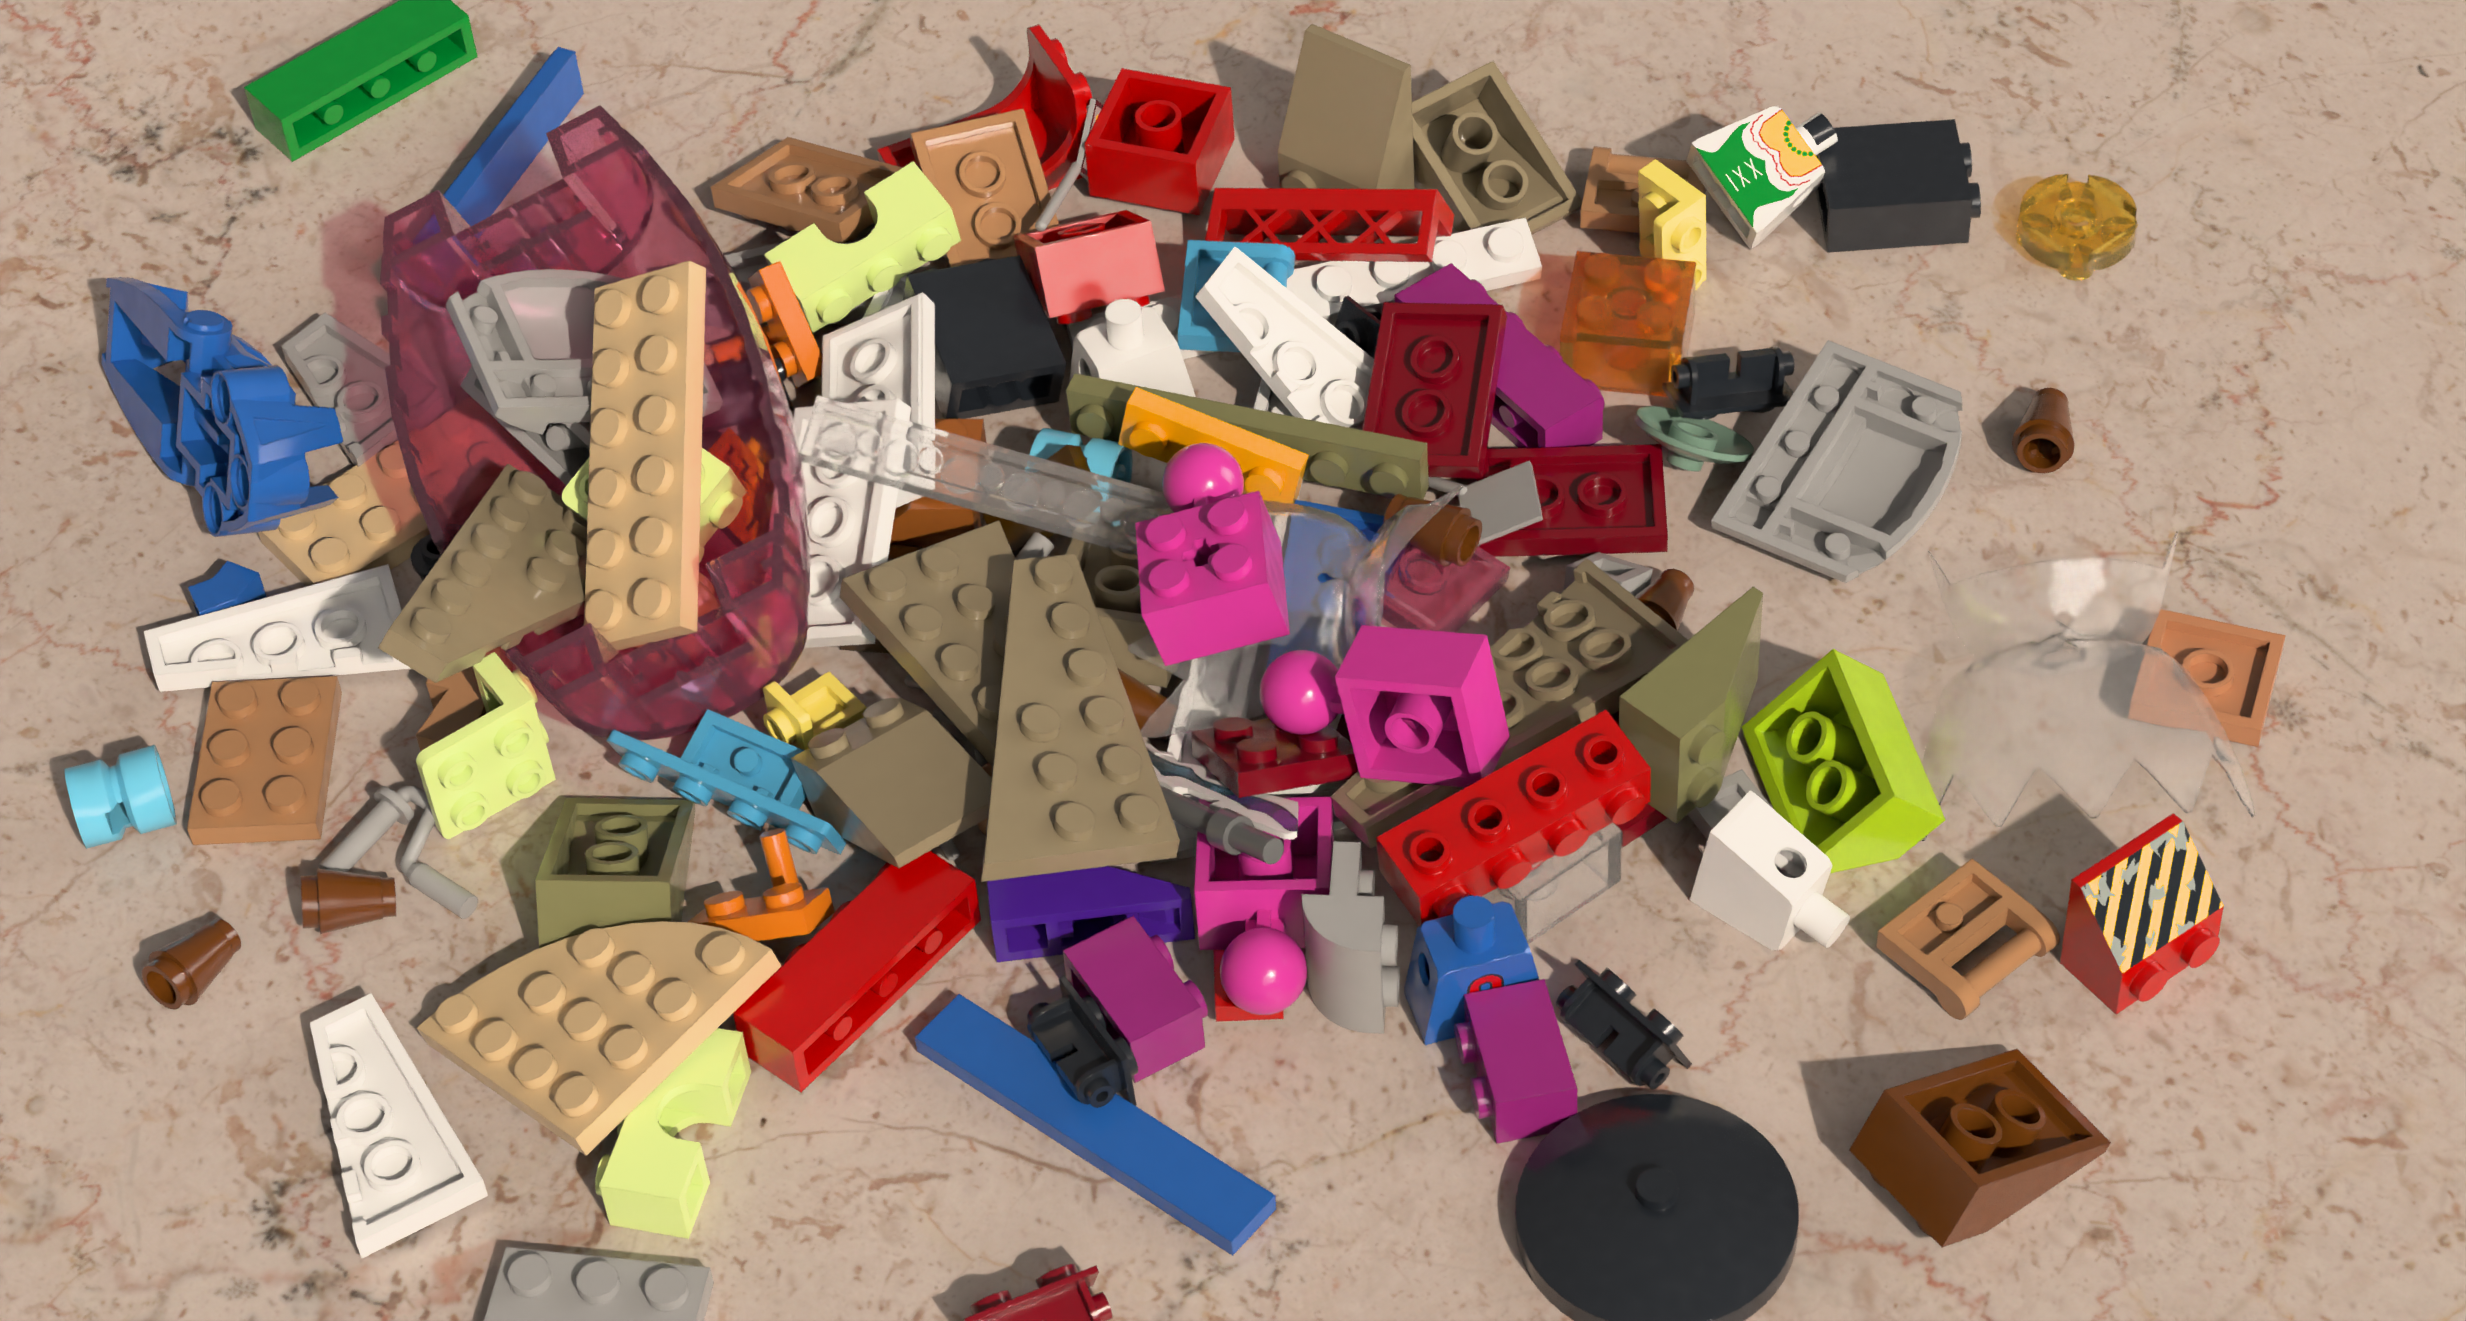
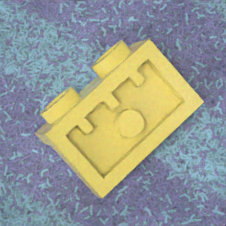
M1655 159L1638 171L1640 256L1654 269L1655 301L1665 308L1683 295L1693 293L1706 280V195Z

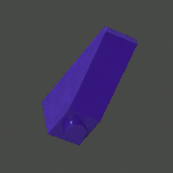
M1109 866L987 881L990 920L997 962L1063 955V950L1132 916L1136 918L1149 937L1158 935L1164 943L1195 939L1191 891L1186 886Z

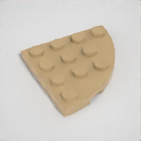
M660 921L630 923L602 929L594 928L582 934L536 949L499 967L468 986L459 994L444 1000L438 1009L417 1027V1030L430 1047L587 1156L781 967V964L771 948L747 936L719 927L697 923Z

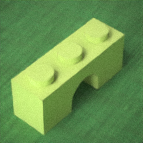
M914 161L864 192L875 224L873 231L864 239L850 244L835 243L827 239L813 223L764 254L768 266L781 261L812 334L829 323L842 320L851 309L875 294L893 288L901 278L926 262L941 258L952 246L961 241L951 206Z
M717 1028L617 1125L618 1139L612 1154H605L601 1158L595 1178L596 1194L603 1198L610 1225L689 1239L710 1180L701 1143L677 1139L674 1136L682 1129L698 1123H711L731 1127L751 1075L742 1032Z

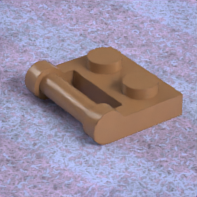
M1594 146L1581 206L1580 228L1640 233L1638 171L1655 159L1703 194L1707 192V189L1686 160L1612 154V148Z
M1972 858L1879 929L1876 947L1937 996L1940 1005L1950 1016L1962 1020L1979 1008L1981 996L2034 955L2038 957L2045 956L2059 945L2060 935L2056 926L2047 916ZM2004 925H2007L2017 933L1962 976L1952 968L1954 964Z

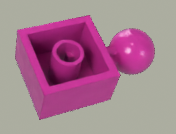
M1196 443L1186 446L1175 453L1166 465L1162 477V489L1165 500L1174 513L1135 523L1141 615L1165 666L1290 635L1282 547L1279 536L1260 492L1255 491L1243 494L1244 479L1236 459L1224 448L1210 443Z
M1361 625L1339 670L1329 659L1317 652L1294 650L1277 657L1265 670L1260 683V701L1265 714L1273 724L1286 732L1304 735L1315 733L1327 727L1338 714H1344L1360 778L1466 788L1493 773L1510 737L1488 637L1483 634Z
M1331 797L1285 798L1298 802V825L1286 814L1271 807L1246 799H1231L1247 809L1269 815L1286 830L1297 831V837L1291 840L1282 839L1267 833L1280 839L1284 846L1282 857L1274 864H1267L1245 853L1238 855L1229 854L1212 846L1208 842L1206 835L1197 831L1194 892L1200 950H1225L1220 963V979L1223 989L1236 1006L1249 1013L1270 1015L1283 1011L1299 998L1304 989L1307 979V964L1301 948H1305L1302 894L1329 895L1333 843L1335 841ZM1199 800V803L1210 807V804H1212L1206 800Z

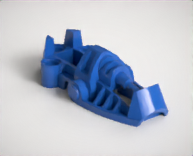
M112 277L106 279V288H110L107 349L102 354V367L126 418L150 456L169 478L187 486H195V489L202 496L204 520L212 536L221 537L277 530L281 519L329 506L339 498L328 485L310 487L309 470L305 459L306 452L344 442L335 408L295 405L296 393L289 385L283 369L278 365L272 366L259 350L242 338L233 335V325L224 316L208 310L188 312V292L149 284L135 278ZM178 360H183L186 364L185 372H181L180 386L154 370V368Z

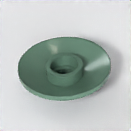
M1643 406L1637 409L1634 418L1637 425L1649 437L1669 449L1666 457L1669 463L1688 471H1701L1704 462L1728 464L1748 461L1754 452L1753 445L1737 432L1709 419L1682 418L1677 409Z

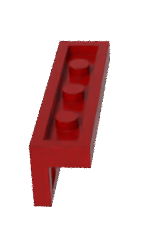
M1215 188L1205 241H1223L1226 229L1229 234H1248L1240 242L1281 244L1290 247L1295 253L1296 261L1432 262L1436 236H1451L1454 214L1438 189ZM1275 235L1303 236L1296 242H1281ZM1331 235H1353L1358 237L1351 243H1337ZM1387 236H1418L1417 243H1393ZM1267 238H1269V239L1271 240V242H1263V241H1264L1265 239H1267ZM1323 238L1326 240V242H1319ZM1378 239H1380L1383 243H1374V242H1376Z

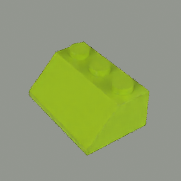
M1835 649L1828 652L1741 727L1773 809L1829 857L1833 865L1830 873L1899 859L1946 820L1884 674Z

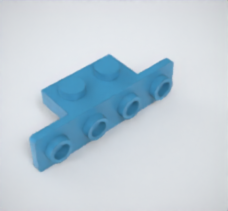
M709 709L706 710L681 758L612 729L606 740L622 757L618 765L631 775L649 783H653L657 775L675 783L673 786L675 792L701 806H707L710 799L729 806L727 813L731 817L753 829L762 830L765 823L777 828H783L786 831L788 842L803 851L817 854L820 847L841 855L847 844L830 823L799 810L807 795L791 758L804 751L800 748Z

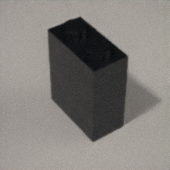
M1955 119L1834 128L1838 141L1816 155L1825 170L1821 184L1816 189V196L1827 253L1969 243L1971 218H1980L1981 196L1979 184L1977 182L1969 183L1968 181L1972 174L1971 148L1969 142L1960 143Z
M1020 255L1001 259H985L977 263L943 269L932 268L920 273L907 275L903 301L923 292L935 304V399L944 419H967L1059 402L1067 363Z

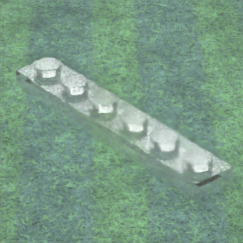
M818 395L799 451L800 462L1138 556L1135 523L1174 513L1168 506L1163 492Z

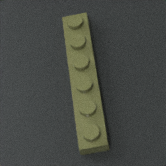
M1074 373L1066 389L1071 432L1075 434L1119 442L1126 404L1135 387H1138L1308 454L1309 457L1303 480L1381 495L1386 498H1394L1397 494H1402L1407 497L1424 499L1429 487L1427 443L1076 373Z

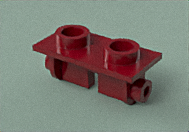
M1068 1264L1036 1279L1038 1289L1012 1299L1010 1291L1004 1290L980 1299L970 1306L972 1315L964 1318L963 1321H1107L1112 1319L1113 1315L1104 1293L1100 1292L1091 1296L1088 1289L1093 1287L1099 1270L1097 1265L1078 1272L1075 1264Z

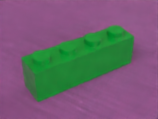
M451 0L397 1L245 86L244 90L256 130L291 162H294L477 58L478 55L469 16Z

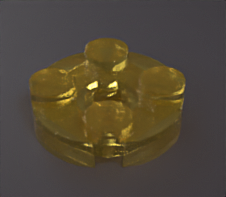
M2069 174L2054 175L2037 182L2023 195L2017 222L2016 239L2019 245L2033 258L2047 266L2058 269L2064 278L2075 281L2085 280L2091 277L2095 270H2102L2117 264L2134 248L2138 227L2135 201L2120 185L2100 176L2088 175L2087 183L2078 181L2068 182ZM2067 221L2073 223L2087 221L2088 225L2075 226L2067 223Z

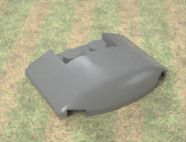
M527 270L506 273L481 280L477 293L471 294L463 301L459 292L449 297L446 308L495 417L520 429L538 434L544 433L548 423L590 422L595 288L624 280V278L577 270ZM705 362L702 417L720 410L723 404V400Z
M1828 340L1711 520V528L1844 583L1859 577V574L1880 565L1898 551L1924 524L1944 494L1954 472L1961 447L1962 431L1958 411H1962L1961 392Z

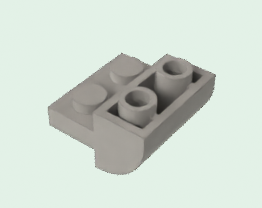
M1334 841L1329 895L1302 894L1309 994L1317 1009L1333 1023L1356 1032L1384 1034L1386 1007H1398L1400 967L1396 966L1398 956V925L1385 924L1384 897L1374 896V870H1362L1361 842Z

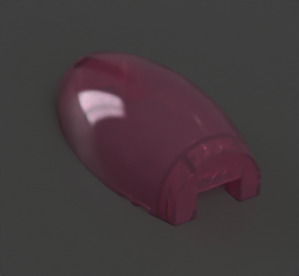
M599 105L546 133L563 179L472 226L463 219L439 190L384 217L380 285L387 291L388 315L381 316L382 336L389 342L390 365L385 367L392 419L408 479L433 542L442 555L507 464H510L519 471L535 474L546 483L549 489L562 496V492L566 487L557 476L460 387L472 364L446 308L449 297L459 292L463 301L471 294L477 293L481 280L506 273L527 270H577L628 279L686 261L694 262L706 268L704 362L720 393L723 404L720 410L702 417V448L728 465L747 491L742 497L743 504L740 512L727 527L717 529L704 546V555L699 563V573L712 583L715 589L714 596L719 607L698 617L697 632L657 642H649L639 648L631 647L617 651L591 623L584 626L583 614L540 635H537L534 631L527 633L518 645L505 651V655L531 681L550 704L575 727L603 738H608L612 729L641 741L668 738L693 732L697 729L707 709L729 718L763 698V687L773 681L779 684L788 675L799 660L807 640L811 550L806 485L793 416L768 340L745 290L701 217L645 147Z

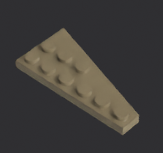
M507 464L390 626L378 649L437 683L480 663L486 652L499 646L506 651L518 645L527 633L534 631L537 635H540L583 615L585 610L587 521L570 510L564 504L562 496L549 489L541 478L527 471H519L510 464Z
M1000 521L842 578L840 598L991 766H993L1010 583L1013 562L1016 560Z
M1076 554L1014 560L1010 583L1006 640L1002 664L1001 691L981 882L1176 858L1180 839Z
M1586 558L1573 570L1575 579L1573 583L1561 594L1550 591L1537 603L1538 615L1527 626L1509 629L1490 647L1510 735L1494 771L1604 710H1607L1610 715L1615 714L1619 711L1620 696L1688 639ZM1357 771L1331 795L1336 817L1371 849L1377 845L1376 837L1464 789V787L1360 778L1359 771Z

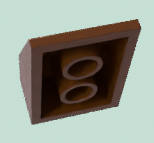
M2014 1049L1885 1089L1849 1151L1870 1172L1873 1180L1885 1188L1916 1220L1919 1228L1943 1248L1988 1232L2105 1153L2111 1142L2018 1049Z

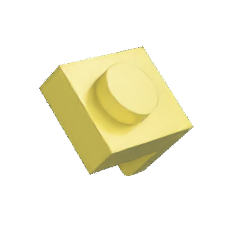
M830 671L792 695H789L776 681L763 687L767 713L763 715V720L769 734L802 750L809 748V741L816 735L834 728L844 729L864 718L863 712L867 709Z

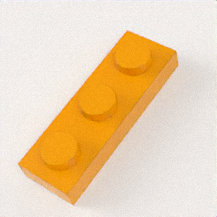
M1135 387L1126 404L1119 445L1167 464L1175 453L1186 446L1196 443L1217 445L1228 451L1238 462L1244 479L1243 494L1259 491L1264 503L1289 512L1291 511L1295 499L1299 495L1309 457L1308 454Z

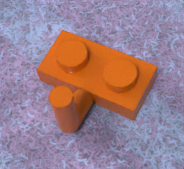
M781 261L759 269L748 279L752 288L747 290V298L756 319L760 323L767 321L768 325L719 345L725 367L728 368L771 350L773 359H780L785 378L791 376L797 389L822 377V354Z
M779 828L760 835L773 888L766 890L761 897L744 899L742 891H729L714 895L704 901L705 908L686 923L719 927L747 936L755 941L807 935L829 918L835 910L829 887L803 891L802 884L799 883L786 831L783 828Z

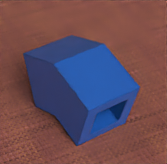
M227 561L213 578L188 587L198 616L267 597L259 572Z

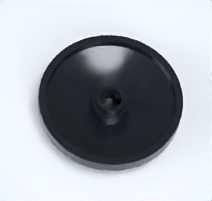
M1668 1094L1630 1095L1607 1100L1579 1111L1559 1124L1539 1143L1527 1161L1518 1183L1515 1203V1230L1521 1259L1529 1276L1540 1292L1559 1311L1574 1321H1745L1760 1310L1777 1292L1790 1270L1797 1246L1799 1226L1798 1198L1792 1176L1782 1157L1758 1130L1740 1117L1723 1108L1693 1098Z

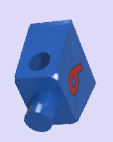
M1467 896L1455 904L1452 915L1426 921L1417 928L1404 986V994L1425 1045L1455 1038L1454 1025L1465 1022L1464 994L1540 980L1531 950L1511 903L1501 901L1492 904L1481 896Z

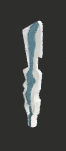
M1145 743L1161 786L1181 795L1190 794L1211 802L1210 808L1216 811L1223 808L1233 810L1248 817L1253 822L1254 828L1282 839L1291 840L1298 836L1299 806L1297 801L1266 793L1238 798L1222 782L1206 778L1205 766L1178 762L1172 752L1158 751L1151 744Z

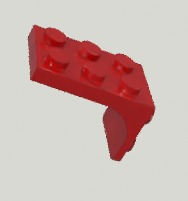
M1037 24L1027 28L1029 60L1026 71L1015 89L1001 102L991 108L946 125L1024 108L1048 190L1059 186L1071 164L1077 161L1087 117V106H1089L1092 93L1085 76L1081 72L1074 73L1068 65L1067 56L1060 41L1057 38L1050 40L1043 28ZM911 137L877 149L878 160L902 168L913 161L915 162L910 145ZM1079 174L1076 180L1083 178V176Z

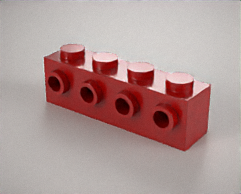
M1604 710L1376 837L1379 870L1419 926L1426 921L1452 915L1453 908L1460 899L1467 896L1482 897L1496 888H1511L1520 883L1530 873L1531 869L1555 855L1564 857L1575 852L1587 841L1590 835L1611 823L1620 825L1635 818L1644 809L1645 805L1650 802L1651 768L1609 712Z
M931 851L901 868H897L888 862L885 863L877 873L874 881L852 901H847L839 906L832 915L830 922L807 943L800 944L794 948L788 955L784 965L733 1013L736 1030L743 1033L748 1057L800 1093L804 1091L981 921L975 879Z

